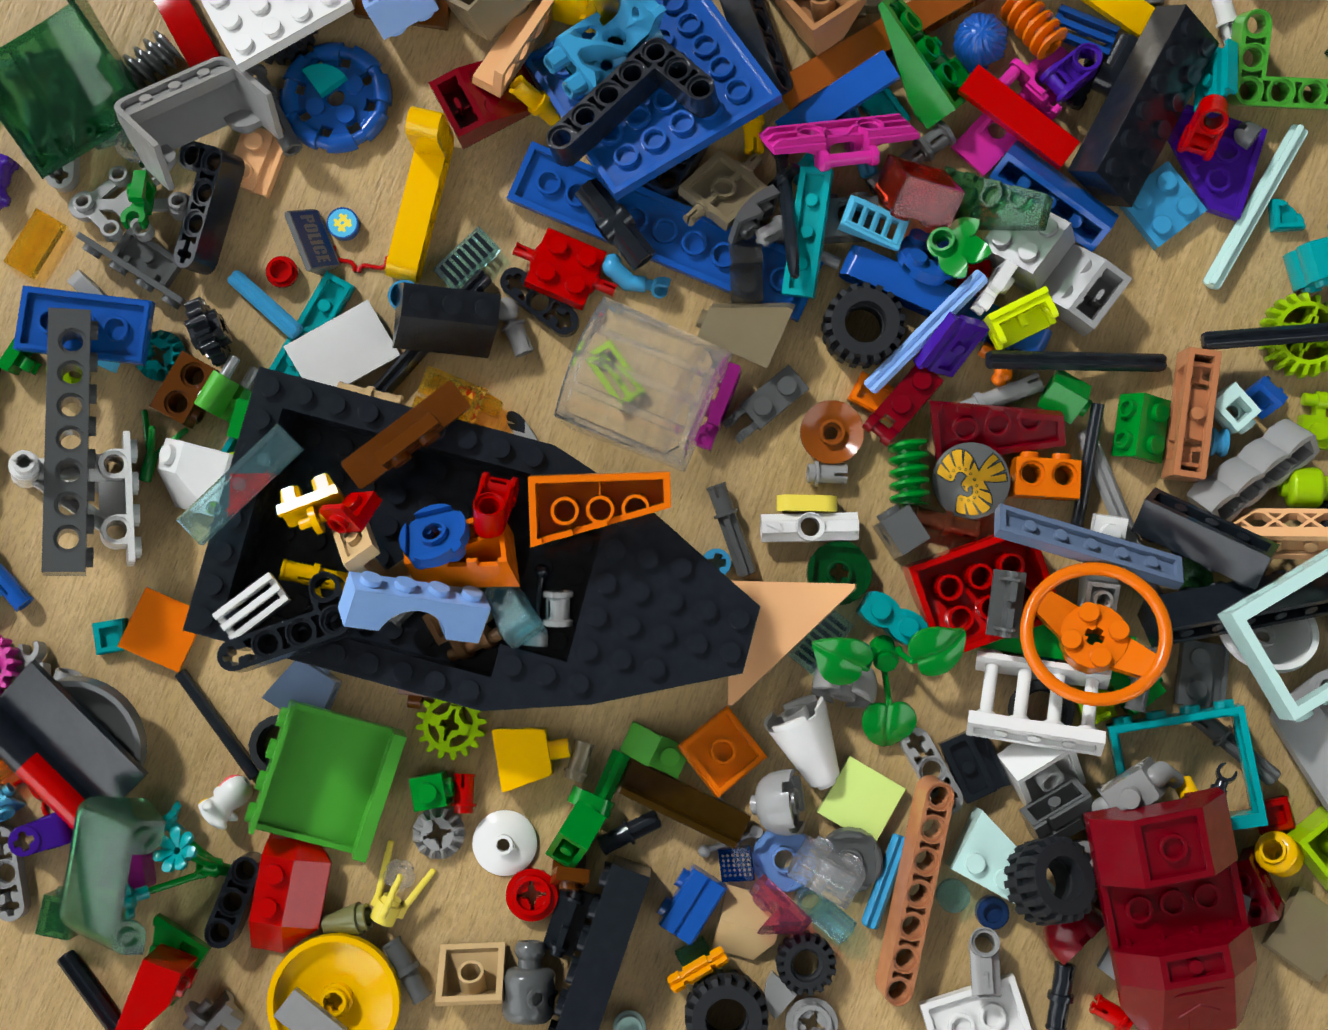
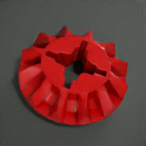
M531 867L517 872L509 881L506 889V902L510 911L519 919L530 922L539 921L547 917L554 910L558 899L557 886L550 884L551 876L545 870ZM530 881H533L536 891L546 892V894L536 898L534 908H532L529 897L518 896V894L528 891L531 884Z

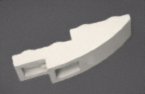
M1093 513L1090 530L1125 540L1129 519ZM1081 576L1079 579L1077 606L1080 607L1085 602H1092L1112 608L1116 612L1121 585L1118 583V580L1105 576Z

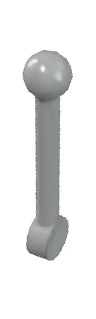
M753 825L750 831L743 833L740 841L750 837L760 838L763 834L762 828L759 825ZM721 842L710 846L704 844L699 847L698 853L701 857H708L712 851L727 845Z

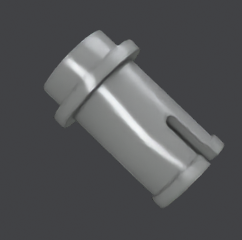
M814 461L813 464L807 465V483H813L814 486H818L819 483L846 484L848 476L835 475V473H848L847 464H819V461Z

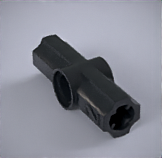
M597 177L588 180L575 193V197L594 219V224L603 238L610 245L613 244L617 248L621 256L624 257L634 271L643 267L656 255L655 250L636 228V222L628 210L621 203L617 204Z

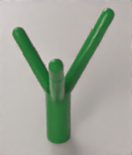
M143 409L141 414L146 454L139 474V480L151 483L162 446L155 451L156 428L155 426H150L148 411ZM184 427L171 439L180 440L188 433V428Z

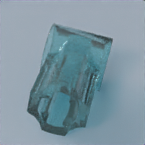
M807 883L795 891L794 902L803 917L813 922L839 945L848 939L857 925V922L813 884ZM815 894L818 896V902L813 908L809 909L801 905L802 899L806 895Z

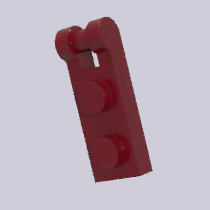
M915 365L876 411L869 416L862 428L868 433L873 432L881 438L879 442L888 447L940 388L944 380L934 372H929L927 368L918 369ZM884 417L893 423L890 428L881 423Z

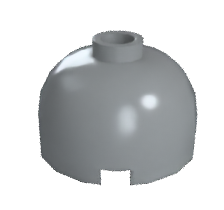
M817 668L812 681L811 693L816 695L817 698L823 696L825 701L834 704V698L847 702L845 707L864 709L870 703L875 702L878 682L874 670L870 668L868 672L861 671L860 678L854 683L835 685L826 681Z
M795 768L782 769L767 774L758 783L755 795L750 797L752 814L758 816L760 824L767 831L776 835H800L805 827V821H799L800 811H805V800L799 775L793 776L796 772Z

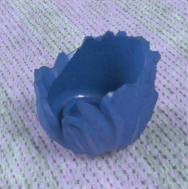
M978 12L965 17L964 21L959 24L953 37V51L956 58L970 73L973 72L978 64L987 70L991 63L1005 57L1004 51L1008 43V28L1003 26L1002 21H999L991 13Z

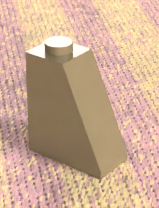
M790 302L713 303L708 311L702 309L695 325V327L700 328L697 338L768 368L796 305Z

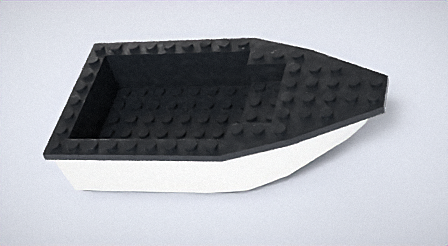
M259 366L183 631L224 642L230 640L227 632L223 631L220 627L221 624L218 620H215L212 614L268 572L273 574L291 601L249 633L315 611L308 585L279 580L283 559L313 566L314 563L321 564L322 568L349 573L342 563L332 529L327 525V521L324 522L325 533L317 535L313 527L301 530L299 525L289 528L284 518L278 516L276 505L281 504V489L292 485L299 486L303 495L314 492L311 480L316 476L327 473L345 497L353 492L375 491L382 499V502L369 520L380 550V554L375 558L386 569H390L401 560H404V554L399 544V534L405 523L409 526L416 519L413 514L420 509L433 504H448L452 506L453 510L458 512L460 510L466 519L473 517V500L477 494L481 476L485 471L490 472L493 477L511 480L513 477L519 478L517 501L511 510L507 523L514 535L520 587H476L483 590L495 615L486 624L492 629L503 626L507 633L506 638L498 641V645L488 650L482 648L476 651L475 655L466 660L458 659L452 662L447 656V651L452 648L449 641L438 645L422 619L426 612L415 611L402 624L401 628H398L391 620H388L379 631L356 628L353 634L347 638L291 656L287 659L479 711L592 705L743 674L760 606L655 513L624 520L530 548L528 476L596 473L568 453L549 443L456 419L439 432V438L432 444L424 448L421 446L411 453V459L397 469L393 467L368 487L361 490L342 467L341 462L413 407ZM276 473L229 518L231 474ZM539 564H545L548 567V574L544 577L543 591H573V597L570 598V619L573 620V626H545L549 636L548 647L520 644L521 633L524 627L533 621L538 577L535 574V568ZM270 583L225 616L227 620L272 587ZM320 589L324 598L334 593L332 590ZM276 593L236 623L233 628L235 630L239 629L279 599L278 594ZM542 595L540 622L543 624V619L546 618V598ZM340 613L335 614L331 619V626L335 631H339L344 627ZM302 625L298 630L299 640L303 643L311 638L312 628L310 625ZM274 635L268 637L264 644L268 654L275 652L278 647V640Z

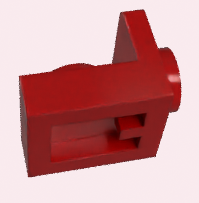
M375 491L353 492L346 496L341 504L322 505L319 513L327 520V525L338 533L362 532L382 502V499Z

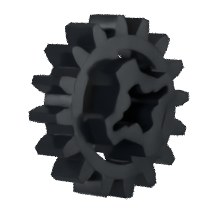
M198 297L186 302L184 306L187 311L185 313L189 319L184 321L194 348L199 350L202 356L206 354L208 360L210 359L216 367L225 364L231 355V349L228 344H231L233 340L221 314L217 313L215 308L211 309L206 304L204 298Z

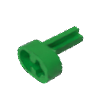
M612 749L594 792L592 793L573 785L567 801L576 804L579 800L582 803L592 804L599 809L600 814L609 819L615 805L611 800L630 756Z

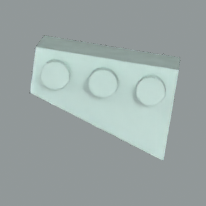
M974 806L945 864L952 870L1008 900L1007 896L1010 895L1009 888L1005 889L1004 881H1007L1004 868L1005 866H1010L1007 859L1010 854L1015 853L1014 849L1017 846L983 810ZM1047 879L1049 888L1053 893L1055 887Z

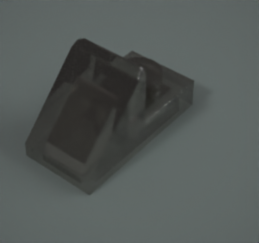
M756 238L743 239L732 245L728 241L731 304L763 302L762 267L764 262L762 246L756 243Z

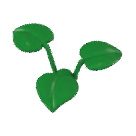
M939 626L921 629L912 635L909 640V655L903 651L901 646L896 647L894 640L886 635L873 638L870 645L854 638H824L812 641V648L821 676L829 683L835 685L854 683L860 678L861 671L868 672L870 670L872 662L878 670H881L886 702L870 703L865 708L862 714V727L871 742L885 747L894 745L908 737L913 732L917 723L915 710L908 703H892L888 672L895 669L899 662V657H901L911 665L917 663L919 671L923 675L937 676L950 671L960 660L965 648L966 633L964 628Z

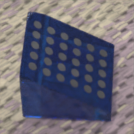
M750 845L738 846L737 850L731 847L718 849L722 882L755 880Z

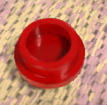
M278 256L267 264L266 277L275 287L287 288L297 280L298 267L289 257Z

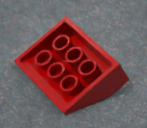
M994 534L902 566L920 616L926 621L928 627L964 628L966 633L964 652L1003 639V637L985 634L993 569L1027 573L1023 609L1034 589L1050 575L1041 550L994 537ZM1035 616L1034 627L1043 625L1041 620Z

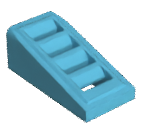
M850 195L837 230L898 252L909 220L865 199ZM855 210L861 212L858 223L852 222ZM867 215L873 216L869 229L863 227ZM879 219L885 221L881 235L875 232ZM891 224H895L898 226L891 240L887 238V234Z

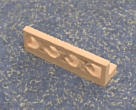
M533 0L525 13L510 21L505 31L473 74L472 84L501 98L553 22L552 7L554 0Z
M1243 508L1238 516L1231 521L1238 526L1280 544L1273 559H1311L1328 548V527L1319 524L1323 520H1328V509ZM1253 520H1263L1267 524L1258 527L1252 526L1249 523ZM1288 520H1298L1303 524L1298 527H1289L1284 523Z

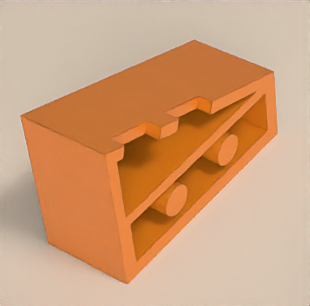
M473 517L466 519L470 527V538L465 546V556L456 562L450 561L438 567L419 570L413 566L404 554V564L415 581L428 583L440 581L449 586L520 587L514 535L508 523L500 536L486 539L476 534ZM435 532L434 536L430 539L438 537L440 532Z

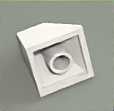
M166 438L159 452L157 470L175 507L216 517L233 454Z
M1013 743L997 754L1008 780L1024 806L1073 777H1076L1082 784L1086 783L1076 752Z

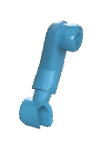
M612 253L606 256L602 264L603 272L623 290L634 292L650 290L652 295L658 299L667 295L671 282L670 278L657 277L651 280L645 276L633 275L621 263L622 260L619 255Z

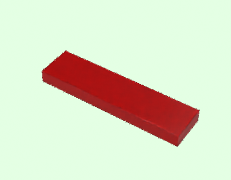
M979 64L957 91L964 99L1057 170L1063 166L1080 143V141Z

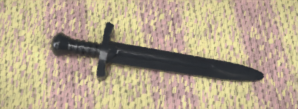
M771 152L776 162L777 175L767 186L773 184L780 192L779 204L787 266L790 276L797 279L799 277V248L792 180L799 174L800 166L793 162L788 164L789 154L774 155Z

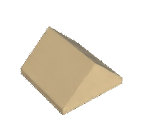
M506 942L440 944L435 1006L502 1004L504 1002V974L507 971Z

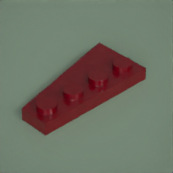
M929 400L936 463L948 449L967 442L987 445L1000 455L1066 446L1064 415L1061 411Z

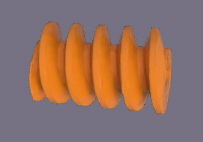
M1007 0L1000 10L1002 20L1006 21L1008 27L1014 30L1015 35L1022 39V43L1029 47V51L1034 56H1037V60H1043L1051 56L1067 37L1069 31L1066 27L1059 29L1061 22L1058 18L1052 19L1053 13L1051 10H1045L1046 5L1043 1Z

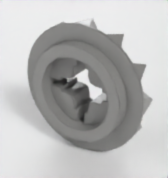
M446 807L424 811L419 815L413 826V842L416 844L419 853L428 856L430 859H446L460 849L464 841L465 828L462 819L457 813ZM434 820L440 829L452 830L442 837V847L437 838H426V835L434 830Z
M806 996L804 999L795 1001L787 1012L785 1028L786 1030H806V1024L799 1018L810 1019L815 1011L816 1021L821 1027H812L811 1030H837L838 1020L832 1006L821 997Z

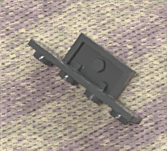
M130 228L126 230L114 250L110 252L81 232H78L76 235L78 239L85 243L82 247L83 250L97 259L102 254L111 259L108 266L124 276L130 271L137 276L136 284L150 293L155 288L164 293L161 300L178 310L181 305L184 306L188 302L169 289L182 269L174 262V254L152 240L147 242L139 241Z

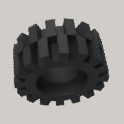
M803 930V933L799 934L798 931L793 932V936L790 938L786 936L783 939L784 943L782 946L779 945L777 948L778 954L775 956V962L779 977L790 991L795 990L799 995L803 996V993H807L808 996H811L817 990L821 993L824 991L826 984L829 986L832 983L831 977L832 975L835 976L836 973L834 952L825 938H821L818 933L814 932L812 934L809 930ZM804 950L811 951L818 957V966L809 975L799 974L793 967L794 957Z

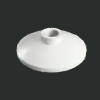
M512 810L495 811L487 815L476 827L472 842L473 852L479 864L488 872L500 876L514 875L524 870L533 860L537 850V834L532 823L522 814ZM500 839L508 840L510 844L509 849L501 850L498 847V841Z

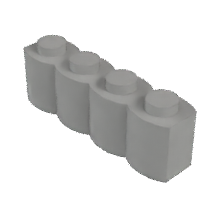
M1288 418L1277 422L1267 430L1262 438L1255 439L1245 445L1237 457L1230 458L1220 464L1212 476H1207L1206 480L1196 482L1186 494L1189 503L1231 522L1243 508L1255 504L1266 494L1268 489L1280 485L1294 470L1305 466L1315 458L1320 451L1316 436Z

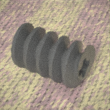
M156 30L153 31L155 43L146 38L143 39L145 51L137 46L133 47L135 59L127 54L123 55L126 63L125 67L117 62L113 63L116 77L130 94L136 92L135 88L141 90L147 87L146 80L153 84L158 82L155 75L156 72L166 77L168 75L165 68L166 64L176 69L178 66L174 57L177 56L181 60L186 61L167 37Z

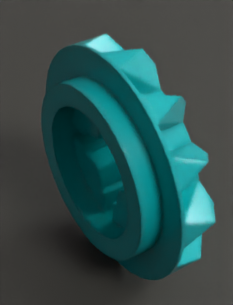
M163 330L152 332L146 366L137 365L136 368L149 379L164 381L181 351L186 352L185 346L173 333ZM154 345L162 351L167 349L166 353L163 354L164 364L156 359L151 361L152 357L156 355Z

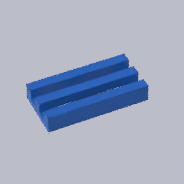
M1061 4L1055 19L1058 18L1061 22L1060 26L1075 31L1081 36L1090 37L1105 43V45L1101 46L1069 32L1063 42L1076 48L1083 43L1096 44L1102 53L1105 54L1106 59L1110 54L1120 27Z

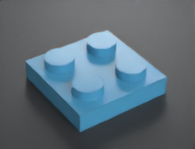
M1169 161L1148 176L1132 207H1120L1153 250H1156L1207 211L1206 207Z

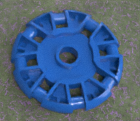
M327 42L313 46V51L304 56L301 53L287 68L283 76L285 80L284 88L279 89V104L301 143L314 150L318 148L325 149L327 153L352 152L359 149L358 146L369 140L371 142L386 125L389 118L387 116L388 107L392 106L393 99L390 79L380 69L381 63L361 47L356 45L353 48L347 47L344 42ZM343 59L351 61L349 69L341 67ZM322 62L323 64L338 68L348 80L322 98L303 73V68ZM371 76L372 83L365 86L362 80ZM298 85L306 87L304 95L296 93ZM335 92H341L345 95L343 103L338 106L329 104V97ZM369 102L376 104L374 111H367ZM308 112L312 118L302 121L300 116ZM358 122L362 129L350 134L347 127ZM324 129L332 131L329 137L322 136Z

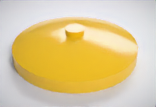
M322 934L301 943L281 961L269 984L267 1016L271 1030H289L273 1015L296 987L300 988L349 1028L348 1030H395L401 1012V987L393 965L375 945L351 934Z

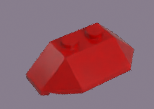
M270 833L261 855L249 917L252 948L284 953L320 928L332 861L323 846Z

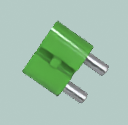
M235 355L229 356L220 373L215 370L212 371L194 402L195 405L228 423L231 421L237 398L249 399L252 393L250 389L255 382L258 372L257 368L251 366L240 384L231 380L230 377L240 362V359Z

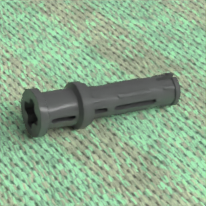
M256 64L245 71L252 77L256 75L255 79L272 93L279 121L284 130V137L277 139L285 156L296 155L302 150V144L299 142L278 102L279 92L276 87L271 86L267 78L266 68L262 64Z
M940 120L937 122L935 128L920 137V139L914 140L912 147L892 160L872 177L865 180L870 191L874 195H879L923 161L925 163L933 161L935 154L947 145L953 146L956 143L952 130L944 121ZM939 138V140H937L935 143L930 144L935 139ZM903 163H906L904 166H902L900 169H898V170H897L896 172H894L892 175H890L889 177H886L889 173H891V172H892L893 170H895L897 167H899V166L902 165Z

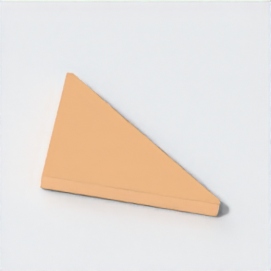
M732 581L760 606L743 674L728 676V705H735L752 687L765 677L780 660L787 656L844 599L856 590V584Z

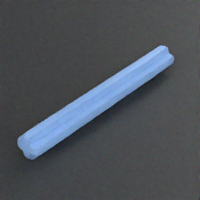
M975 270L864 381V385L872 393H878L923 348L947 314L951 311L956 315L988 283V278L980 270Z

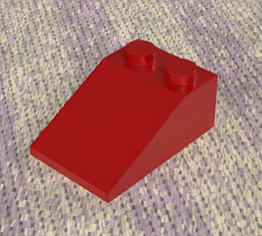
M163 943L148 954L141 962L115 1030H143L169 1007L177 997L182 998L187 988L191 989L197 978L199 969L194 967L198 957Z

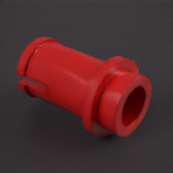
M455 773L454 803H451V806L454 807V813L473 814V807L477 806L476 803H473L475 774Z
M1098 993L1094 997L1097 1002L1092 1000L1089 1012L1112 1024L1114 1030H1130L1133 1022L1121 1007Z

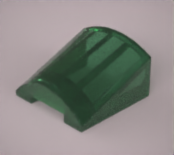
M67 0L68 5L0 47V121L42 179L123 131L124 129L115 113L114 104L119 99L139 90L87 0Z

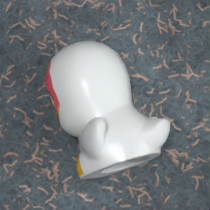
M238 774L226 777L214 789V796L205 798L198 803L200 812L211 826L218 829H226L228 821H238V816L233 811L251 799L253 788L250 781Z

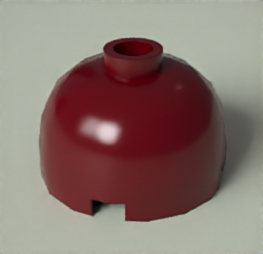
M1091 904L1093 907L1091 912L1084 914V918L1079 921L1046 925L1044 927L1043 939L1046 948L1062 965L1071 960L1105 926L1102 912L1093 904Z

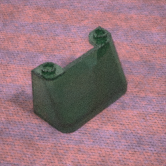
M90 797L78 806L60 905V918L65 927L123 955H143L146 941V931L142 924L136 920L126 919V910H123L132 854L144 855L155 851L161 845L166 821L147 798Z

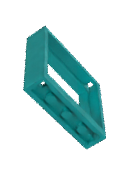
M1233 699L1213 701L1214 707L1200 709L1199 704H1191L1179 707L1180 712L1166 714L1165 709L1146 712V718L1133 720L1132 715L1113 717V723L1106 724L1115 774L1118 776L1126 771L1119 738L1120 733L1231 716L1250 808L1229 811L1232 829L1239 830L1268 825L1244 705L1240 703L1234 704Z

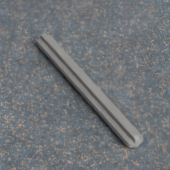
M1087 429L1080 431L1076 436L1082 451L1084 449ZM1098 441L1093 478L1109 515L1129 519L1125 540L1142 545L1139 535L1131 531L1134 523L1100 441ZM1147 582L1157 593H1162L1158 584Z

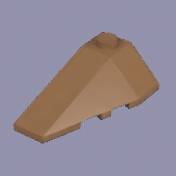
M867 0L774 1L800 38L818 56L845 37Z

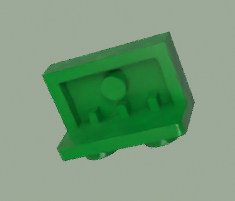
M1148 393L1121 394L1111 455L1114 457H1131L1152 464L1162 463L1171 401Z

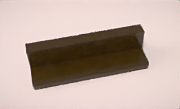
M635 759L632 761L623 783L617 790V793L736 850L752 816L655 768L647 767Z

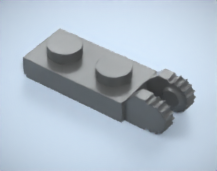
M788 364L742 402L739 406L740 408L727 417L722 424L725 428L732 427L744 414L749 417L753 423L743 428L735 437L736 441L740 444L757 429L761 430L806 393L809 388Z

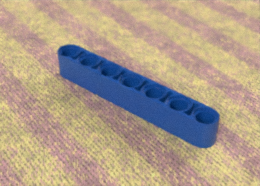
M851 245L838 274L841 279L850 284L857 283L858 287L862 286L863 282L871 283L870 287L875 288L877 284L884 287L882 290L884 293L888 294L891 291L895 295L893 298L895 303L900 301L903 307L925 317H929L957 289L945 282L940 286L921 283L909 275L911 270L903 264L901 267L897 261L859 245ZM974 296L956 316L961 314L983 320L988 314L1001 307L992 304L987 312L984 311L979 316L970 309L977 298ZM1045 328L1003 350L1045 351L1052 336V331ZM986 333L981 341H987L993 345L988 333Z

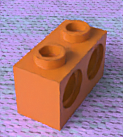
M1020 452V456L1010 459V489L1008 498L1057 501L1080 499L1082 460L1071 459V454L1053 453L1052 458L1039 457V452ZM1024 467H1030L1034 471L1035 479L1033 483H1028L1023 479L1022 470ZM1056 469H1061L1066 473L1067 481L1064 485L1057 483L1054 473Z

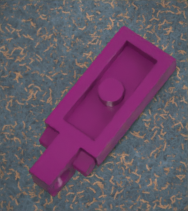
M729 362L727 370H720L715 383V387L719 388L715 400L710 398L706 405L704 416L708 417L704 425L695 429L692 443L694 446L707 451L712 450L742 375L739 365Z

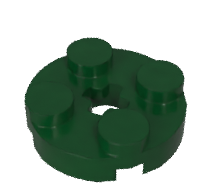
M832 541L819 547L810 557L807 564L806 577L808 583L856 584V590L839 604L846 605L859 599L869 588L872 568L868 558L855 544L847 541ZM837 564H842V569L848 571L847 577H842L841 582H836L835 577L830 575V570L835 569Z

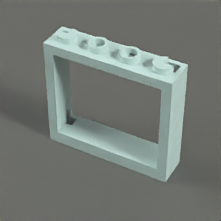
M1328 548L1217 614L1279 719L1301 722L1314 714L1313 709L1322 704L1328 705V682L1299 700L1294 701L1247 620L1327 573Z

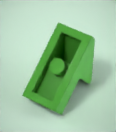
M635 721L632 722L619 750L647 767L650 765L677 779L686 762V758L676 747L679 742Z

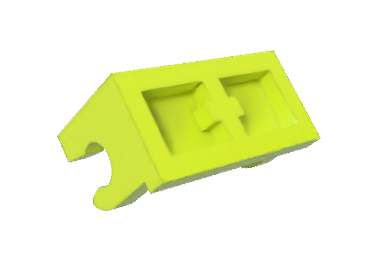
M1046 286L988 314L982 320L989 328L987 333L996 350H1003L1056 323L1055 318L1059 317V313Z

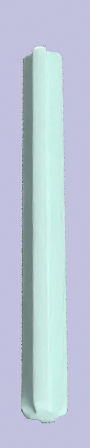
M1293 124L1288 129L1243 208L1241 218L1234 224L1203 279V284L1209 289L1219 290L1222 287L1306 139L1308 130L1303 125Z

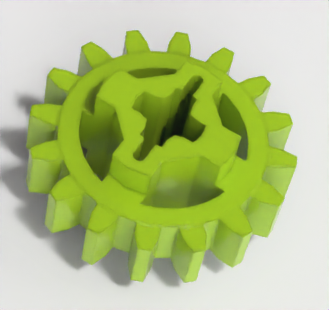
M434 699L435 702L433 703L432 701L425 700L423 704L427 711L417 712V716L423 719V723L416 725L415 729L424 731V735L418 740L419 742L428 740L430 743L426 750L428 753L438 749V758L442 759L449 752L451 760L457 759L458 751H461L466 757L470 754L469 745L473 748L480 746L476 737H484L486 735V732L480 729V725L488 722L486 718L479 717V713L482 711L451 703L447 712L439 713L434 711L440 705L447 703L446 701ZM464 708L469 711L473 723L466 720L463 714ZM454 714V722L459 724V728L453 729L449 734V725L445 724L444 721L452 718ZM431 725L436 727L440 735L439 740L433 735ZM456 736H469L464 743L452 746Z

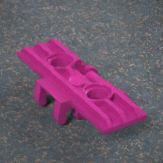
M1060 46L1051 56L1043 60H1037L1036 57L1028 66L1021 60L1014 58L1009 63L1010 68L999 80L1009 87L1017 79L1019 85L1023 88L1018 95L1052 120L1062 111V107L1059 104L1052 106L1056 101V95L1048 86L1047 91L1039 86L1035 79H1039L1051 65L1063 59L1069 53ZM984 113L951 146V149L982 177L1008 152L1015 141H1018L1017 138L1006 130L1004 137L999 139L992 137L989 134L988 128L989 125L996 122Z
M899 113L767 127L763 132H759V138L774 155L803 152L813 154L815 159L814 166L821 172L829 171L831 167L857 164L877 166L880 160L877 146L885 143L920 139V133ZM845 142L844 149L847 152L830 154L831 145Z

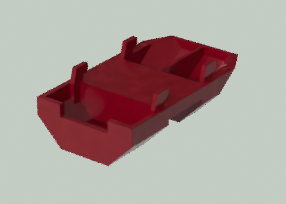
M1219 787L1184 793L1185 798L1136 807L1135 809L1120 810L1118 807L1083 813L1121 1009L1138 1030H1230L1237 1028L1243 1021L1255 984L1257 956L1252 929L1248 924L1236 861L1238 860L1226 792Z

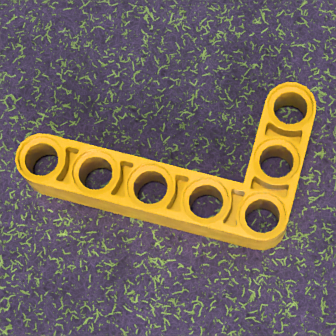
M411 106L406 118L405 133L414 149L386 261L385 274L388 277L419 283L453 153L454 134L444 113Z

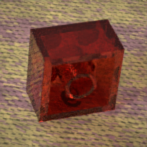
M888 154L874 188L882 199V204L889 208L890 214L893 217L903 221H908L909 217L917 219L919 223L932 229H936L938 226L951 227L965 195L963 189L945 170Z

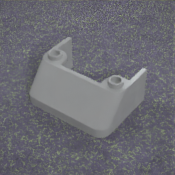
M223 56L214 57L129 94L114 104L118 121L145 168L169 191L175 189L169 172L177 163V156L174 150L227 125L234 131L243 134L252 133L257 128L263 126L277 139L284 137L272 93L248 72H241L231 58Z
M1328 669L1315 674L1291 691L1290 694L1294 701L1299 700L1327 683ZM1322 704L1313 709L1314 714L1301 722L1279 719L1272 708L1269 713L1271 725L1328 812V705Z

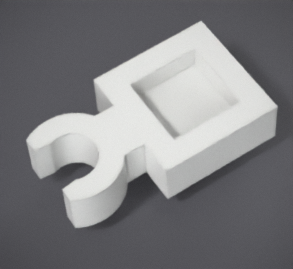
M1009 259L997 266L988 278V283L980 290V295L973 302L970 309L979 316L984 311L987 312L994 303L996 296L999 293L1004 295L1013 285L1015 279L1011 276L1018 266Z

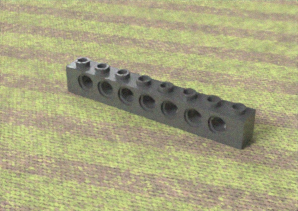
M48 307L41 566L43 576H86V569L93 568L94 548L87 547V534H94V514H88V501L95 502V482L88 481L89 469H95L96 449H89V436H96V417L90 416V404H97V384H91V372H97L98 353L91 352V340H98V321H93L91 310ZM71 339H76L83 344L78 351H68L63 347ZM69 371H76L82 375V378L79 382L70 384L63 380V376ZM68 403H76L82 408L76 416H67L62 412V409ZM68 435H75L81 440L79 446L74 449L63 447L61 441ZM69 467L76 468L80 472L79 478L73 482L62 480L60 474L64 469ZM64 501H76L80 505L79 510L73 515L62 514L59 508ZM65 533H73L78 536L79 541L75 547L65 549L58 544L60 537Z

